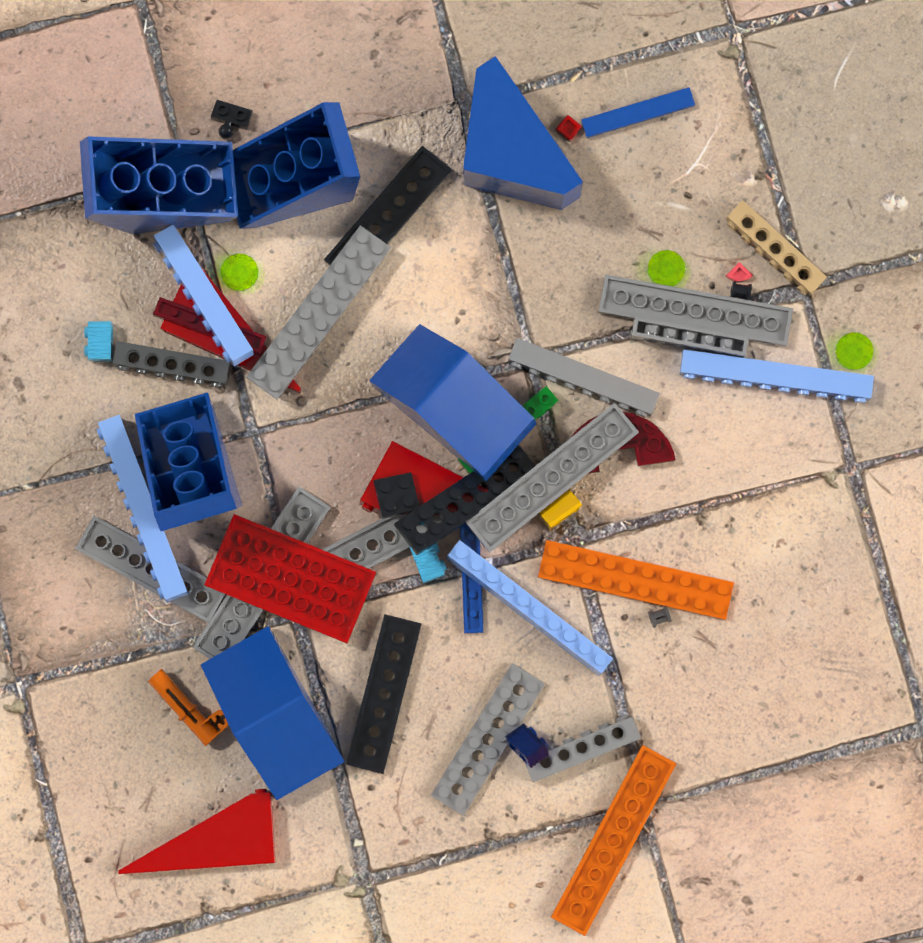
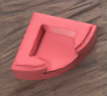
M740 262L726 275L728 279L735 282H743L753 276Z

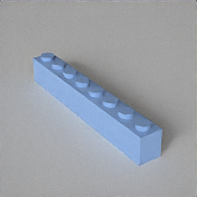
M171 225L155 234V243L153 245L158 253L162 252L164 255L163 261L168 269L172 268L177 284L181 283L184 287L182 291L187 300L191 299L195 304L192 306L198 316L201 314L204 321L202 323L206 330L212 331L214 335L212 339L217 347L221 346L224 350L222 355L227 363L231 362L233 366H236L253 356L252 347L175 226Z

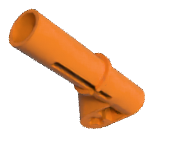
M160 669L147 681L179 716L178 720L183 721L205 746L229 726L225 718L224 725L222 723L217 725L221 729L218 732L209 720L212 719L216 722L218 720L217 715H224L222 710H217L206 718L197 708V703L193 704L163 669ZM168 689L178 698V700L186 707V709L195 717V719L198 721L197 723L194 722V720L188 715V713H187V712L177 703V701L168 693V691H167Z

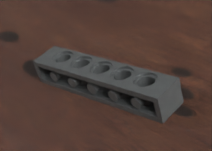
M120 341L116 343L113 364L121 371L135 369L136 373L147 375V372L155 373L154 376L166 378V375L174 376V380L185 381V379H191L192 383L200 385L208 382L211 383L212 387L222 388V385H228L231 362L227 363L226 360ZM133 354L139 355V360L136 363H130V357ZM154 357L157 358V365L149 366V360ZM170 361H176L177 363L176 368L173 370L167 369V364ZM189 364H194L196 367L193 373L186 372V367ZM207 368H214L212 376H205L204 372Z

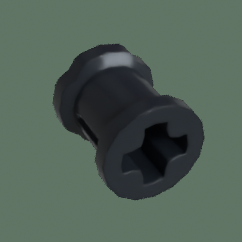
M733 281L730 297L750 300L752 284L742 285L736 284Z

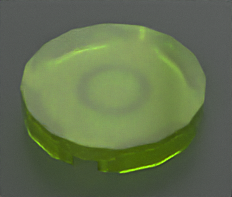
M662 250L652 256L647 270L648 276L653 283L674 287L683 279L686 268L685 262L679 254L671 250Z
M236 253L230 255L221 266L223 282L234 291H245L253 287L258 279L259 270L257 264L252 257L246 254Z
M858 332L845 334L838 340L835 347L838 363L848 370L863 369L871 362L874 348L867 336Z

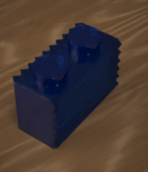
M523 723L505 736L508 746L530 768L536 766V763H539V761H542V759L549 755L547 742L542 737L538 738L536 731L531 726L527 727Z

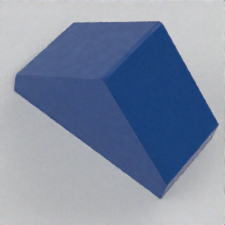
M494 56L476 68L463 166L464 185L563 210L580 198L583 181L500 61Z
M323 102L233 150L239 229L258 228L353 201L360 173L339 102Z
M88 136L80 141L85 219L129 234H141L162 231L171 225L179 229L230 222L238 217L232 142Z
M421 324L413 330L369 380L379 393L485 481L491 477L537 424L534 417L467 351Z
M208 392L135 414L153 513L160 532L242 507L215 410Z
M270 626L265 627L200 664L233 735L276 800L345 762L344 757Z

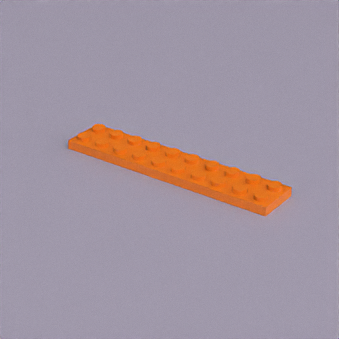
M546 540L538 578L723 620L727 618L734 582L549 540Z
M644 745L641 746L554 909L551 918L586 936L677 763Z

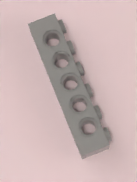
M636 316L631 333V339L742 358L746 356L749 337Z
M627 715L617 718V723L610 725L607 722L598 726L599 730L593 733L590 729L580 733L581 737L574 740L573 737L563 740V745L556 747L553 744L544 748V753L538 755L536 751L526 755L527 759L524 762L532 782L641 739L633 717L628 718ZM616 727L621 728L623 731V735L619 739L614 738L612 735V731ZM602 735L605 738V743L602 746H597L594 743L595 736ZM579 742H584L587 745L586 752H577L576 745ZM562 749L569 752V758L565 761L560 760L558 757V753ZM543 757L551 759V765L548 768H543L540 765V760Z

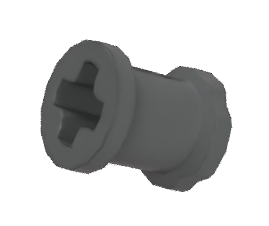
M663 606V609L655 612H648L653 628L667 621L672 622L667 606Z

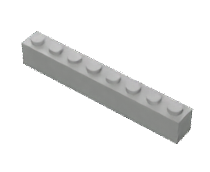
M516 338L508 362L514 368L520 370L522 367L526 368L532 375L539 376L541 374L546 376V380L557 383L559 381L565 383L564 387L571 390L578 388L583 390L582 394L590 397L596 395L600 397L602 402L608 404L614 402L618 404L619 408L626 411L629 409L635 410V414L644 418L647 415H652L660 394L654 390Z

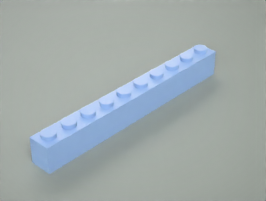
M683 350L679 375H684L683 378L694 380L695 377L703 378L702 381L705 382L721 380L722 384L733 385V382L740 383L742 387L757 385L759 389L771 390L772 387L778 388L779 392L785 393L794 390L800 395L815 393L817 397L828 398V395L835 396L837 400L844 401L847 398H852L857 403H866V401L871 399L874 376L691 350Z
M120 415L98 422L99 429H96L100 440L104 439L106 443L103 449L106 457L111 456L113 463L109 465L113 475L117 474L120 481L116 483L120 493H125L126 499H123L127 510L131 509L133 516L130 517L133 528L138 527L140 532L137 538L140 546L144 545L146 548V552L143 554L146 562H151L153 569L150 570L154 581L158 580L160 587L157 588L160 599L165 598L167 603L188 595L165 532H160L156 522L150 493Z
M460 540L447 555L446 559L597 676L601 675L613 660L606 652Z

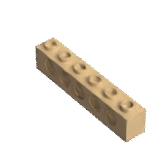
M743 200L727 216V226L733 231L737 230L741 234L742 240L747 244L751 243L761 257L765 256L769 259V264L776 270L780 269L784 273L783 277L790 283L793 281L798 286V291L803 295L807 294L810 297L826 280L827 276ZM742 221H750L752 227L744 228ZM763 233L766 240L759 241L756 238V234ZM777 246L780 253L773 254L770 251V247ZM787 258L791 259L794 266H786L784 260ZM798 272H806L808 279H800Z

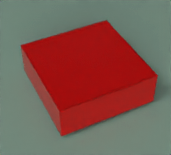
M567 115L555 130L570 142L581 130L582 126Z

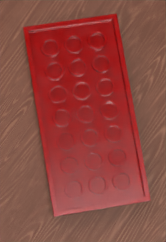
M233 514L204 586L348 644L377 572Z

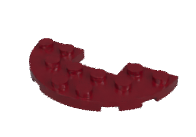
M623 412L639 433L618 450L635 448L637 467L676 461L669 440L654 423L633 413ZM597 416L593 417L592 419L584 423L582 426H580L572 436H574L577 432H579ZM599 465L588 474L599 473Z

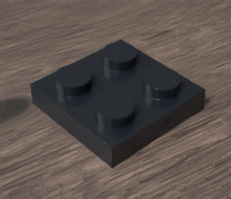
M411 472L373 481L382 519L407 514L419 507Z

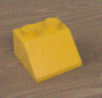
M568 489L538 513L548 529L551 530L581 509L582 504Z

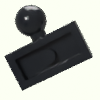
M216 100L211 119L225 123L220 126L218 133L221 138L229 139L233 135L232 125L248 129L253 110Z

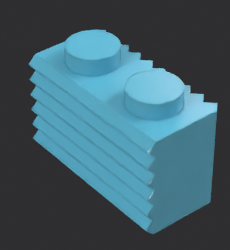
M111 321L88 322V326L84 328L85 338H88V345L84 347L85 357H88L90 362H112L113 323Z
M437 543L419 555H416L410 547L423 584L445 576L444 571L447 568L444 560H439L437 553L440 550Z

